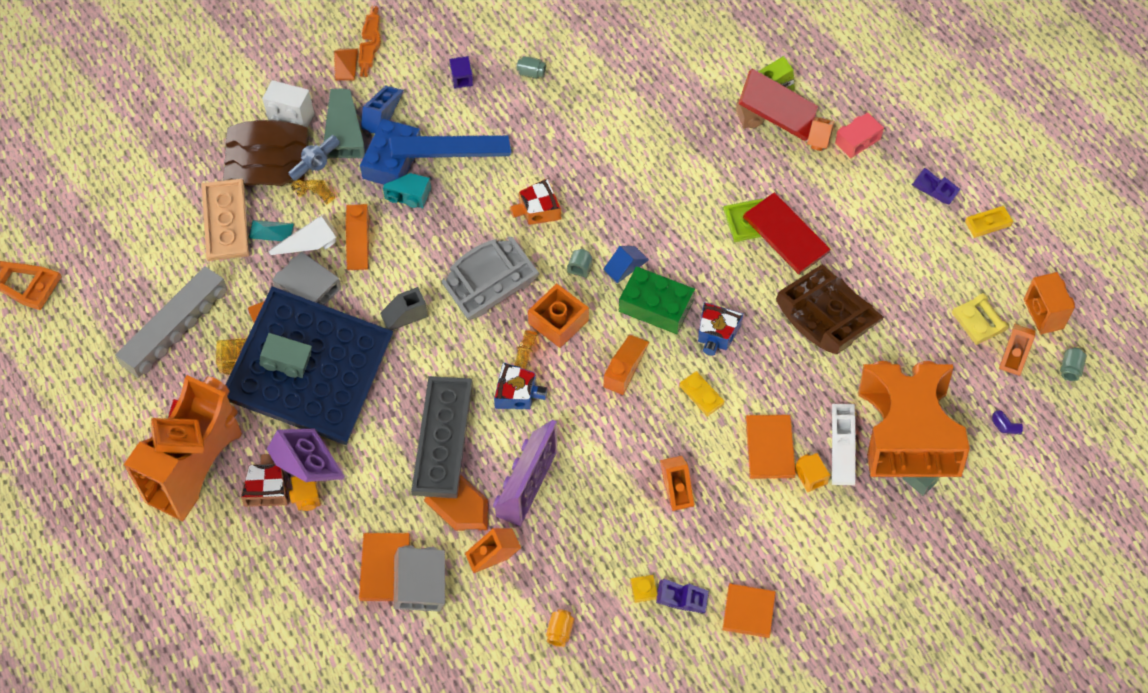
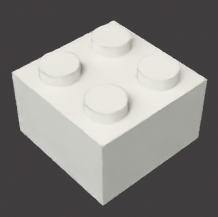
M271 81L262 98L268 120L290 122L308 127L314 116L309 90Z

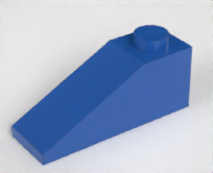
M385 85L363 106L361 129L368 130L370 133H376L382 119H391L403 94V90Z

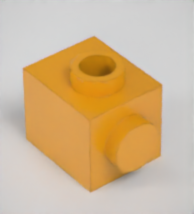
M296 476L291 477L293 490H289L292 504L296 503L298 510L311 511L317 506H321L317 481L305 482Z

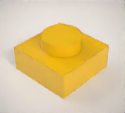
M653 575L630 578L634 603L657 599Z

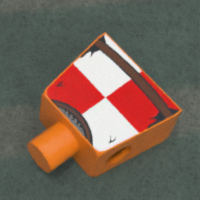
M548 178L519 191V204L510 206L512 217L516 218L524 215L528 225L561 220V207Z

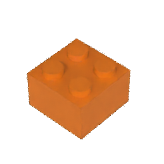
M1058 272L1033 277L1023 299L1040 335L1064 329L1075 309V302L1069 296L1066 284L1060 278Z
M557 283L528 310V324L559 348L589 321V307Z

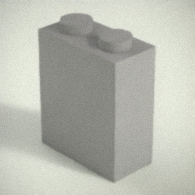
M302 251L296 257H293L289 264L282 271H278L272 279L274 287L325 305L341 290L339 278Z
M410 545L398 547L394 556V609L441 611L445 604V550H438L435 547L417 549Z

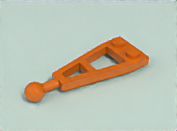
M0 261V292L22 305L37 310L42 309L62 278L59 272L42 266ZM12 272L35 275L23 295L5 285Z

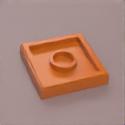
M151 418L150 426L155 452L203 454L204 444L198 420Z
M729 583L722 630L769 638L776 591Z

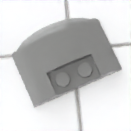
M508 237L509 241L497 242V239H494L471 249L450 267L451 272L447 279H442V284L467 320L475 319L488 313L487 310L521 288L523 290L526 289L539 276V272L513 237Z

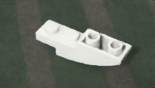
M832 404V485H855V404Z

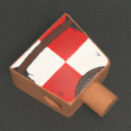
M269 454L261 455L260 464H251L248 467L241 493V499L245 507L288 505L284 471L274 464Z

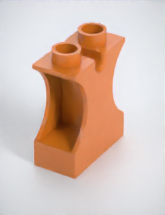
M888 361L863 364L858 396L870 402L883 418V421L872 429L867 453L870 477H962L970 450L966 427L958 424L946 415L938 403L939 400L947 395L954 368L953 364H936L932 361H922L912 368V376L904 375L899 364H892Z
M186 375L179 400L168 418L199 421L204 444L203 454L155 452L153 437H150L144 441H139L123 464L146 504L182 522L199 499L203 481L218 454L230 442L239 439L242 435L235 418L238 411L230 404L227 397L230 391L225 384L216 378L207 376L201 382Z

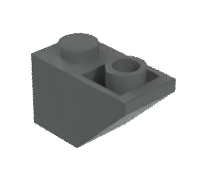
M419 287L398 294L380 312L383 322L389 330H394L428 317L426 303Z

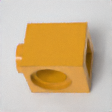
M818 453L813 455L806 454L798 459L795 472L807 493L828 484L830 474Z

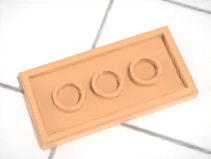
M243 178L201 183L207 261L250 256Z

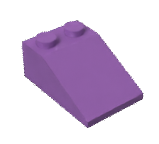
M315 429L277 430L266 449L276 466L305 482L343 480L345 477Z

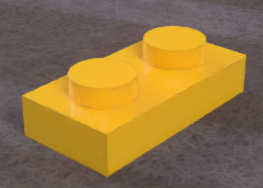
M1003 205L966 217L965 223L973 237L976 238L1010 227L1013 224V220Z
M697 371L679 383V387L707 417L725 403Z

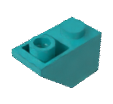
M412 173L388 182L383 186L385 199L392 203L407 204L412 208H424L431 191L430 178Z

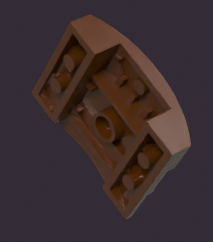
M275 120L248 121L228 127L225 143L226 153L223 181L243 178L244 186H283L287 183H304L305 174L297 181H294L289 176V171L302 161L300 158L302 151L308 146L309 141L308 127Z
M823 264L780 290L776 298V302L782 312L803 336L818 347L833 354H839L851 346L854 340L868 332V329L884 318L873 308V305L857 295L843 279L837 278Z

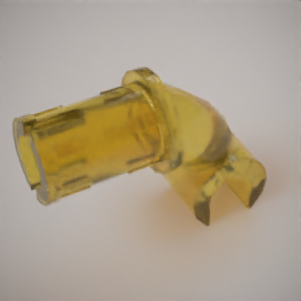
M296 180L291 185L293 192L300 188L296 192L298 197L304 196L307 190L317 193L325 204H329L336 197L325 185L324 180Z
M526 329L523 340L519 347H516L518 352L514 366L527 370L530 353H533L532 346L536 344L535 339L538 336V332Z

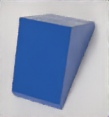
M619 246L603 270L616 283H619L630 275L636 266L641 267L649 259L636 246Z

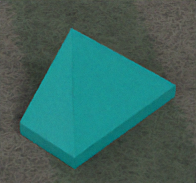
M253 220L249 239L283 241L292 235L294 224Z

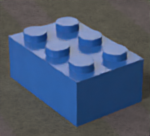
M382 119L360 163L362 179L384 185L407 175L414 158H391L389 139L390 137L421 136L420 128Z

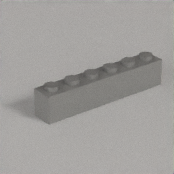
M204 266L115 354L119 364L137 378L148 373L152 365L158 359L165 356L168 348L173 343L179 342L182 334L188 328L194 327L197 319L202 314H206L217 299H221L225 295L227 287L224 279Z

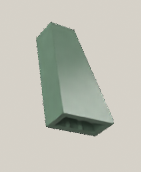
M330 89L324 141L331 135H334L340 144L326 155L328 158L363 159L365 155L364 143L350 89Z

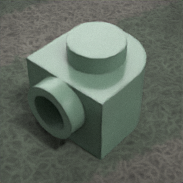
M584 249L574 250L567 265V273L587 278L592 267V256Z

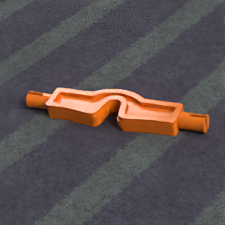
M371 6L370 15H366L362 29V39L372 41L362 42L359 45L358 63L359 67H361L360 77H368V70L373 67L374 55L381 44L378 32L380 18L377 15L379 8L377 6L375 8Z

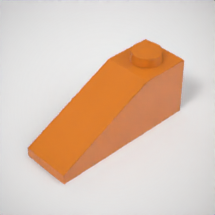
M367 204L346 205L347 270H368L370 216Z
M629 334L612 358L604 374L603 387L624 395L649 342Z

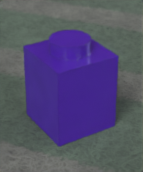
M469 56L449 59L454 89L473 86Z

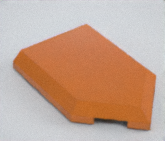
M460 475L458 498L425 497L424 502L455 531H465V529L488 530V499L462 475Z

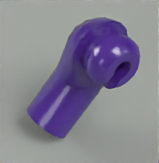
M997 410L993 413L992 421L1001 433L1022 434L1023 424L1011 423L1003 411Z

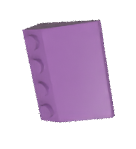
M553 419L532 432L529 439H525L521 449L523 452L520 458L517 457L512 466L513 472L511 476L506 477L501 496L497 495L494 501L493 508H495L496 517L521 527L558 451L557 421Z

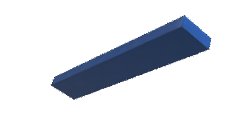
M508 135L390 137L389 139L391 158L505 157L511 155Z

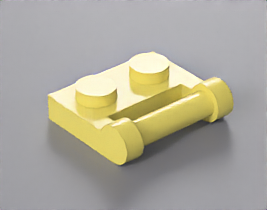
M984 293L952 310V314L975 345L1009 328L1006 321H1002L988 303V298ZM981 306L995 327H990L976 307Z

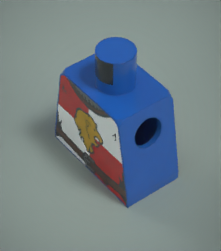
M704 302L698 342L705 344L703 348L705 354L714 356L717 348L728 349L742 325L743 313Z
M503 363L494 396L495 408L531 409L533 398L546 400L547 387L536 385V374L534 372Z

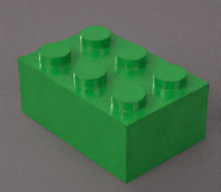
M636 266L619 298L618 312L678 334L694 302L695 288Z

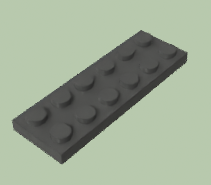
M428 377L411 489L412 496L458 498L473 385L472 379Z

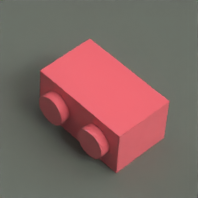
M867 112L863 116L856 117L849 125L839 128L836 133L835 144L850 158H853L881 140L884 127Z

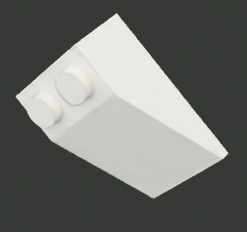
M322 214L274 246L269 253L270 255L317 250L321 247L327 249L336 243L337 240L335 238L338 236V232L327 216Z

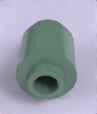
M523 56L522 59H518L516 70L519 71L521 76L536 79L539 77L543 78L546 72V62H542V59Z
M1073 347L1064 352L1060 372L1065 380L1077 381L1083 375L1087 355L1080 348Z

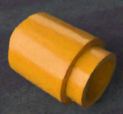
M558 609L557 612L551 613L546 632L549 644L565 647L566 642L569 641L574 623V618L569 611Z

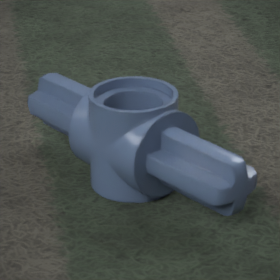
M331 135L319 147L317 145L305 147L300 157L302 161L289 171V176L294 181H297L309 170L313 172L314 170L319 171L323 169L327 164L328 157L326 155L340 144L337 137Z

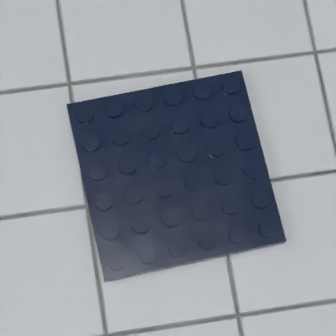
M271 286L225 384L230 391L227 395L230 403L300 429H315L319 436L347 446L394 331ZM269 333L312 346L311 356L303 378L289 377L284 372L270 371L260 365V355Z

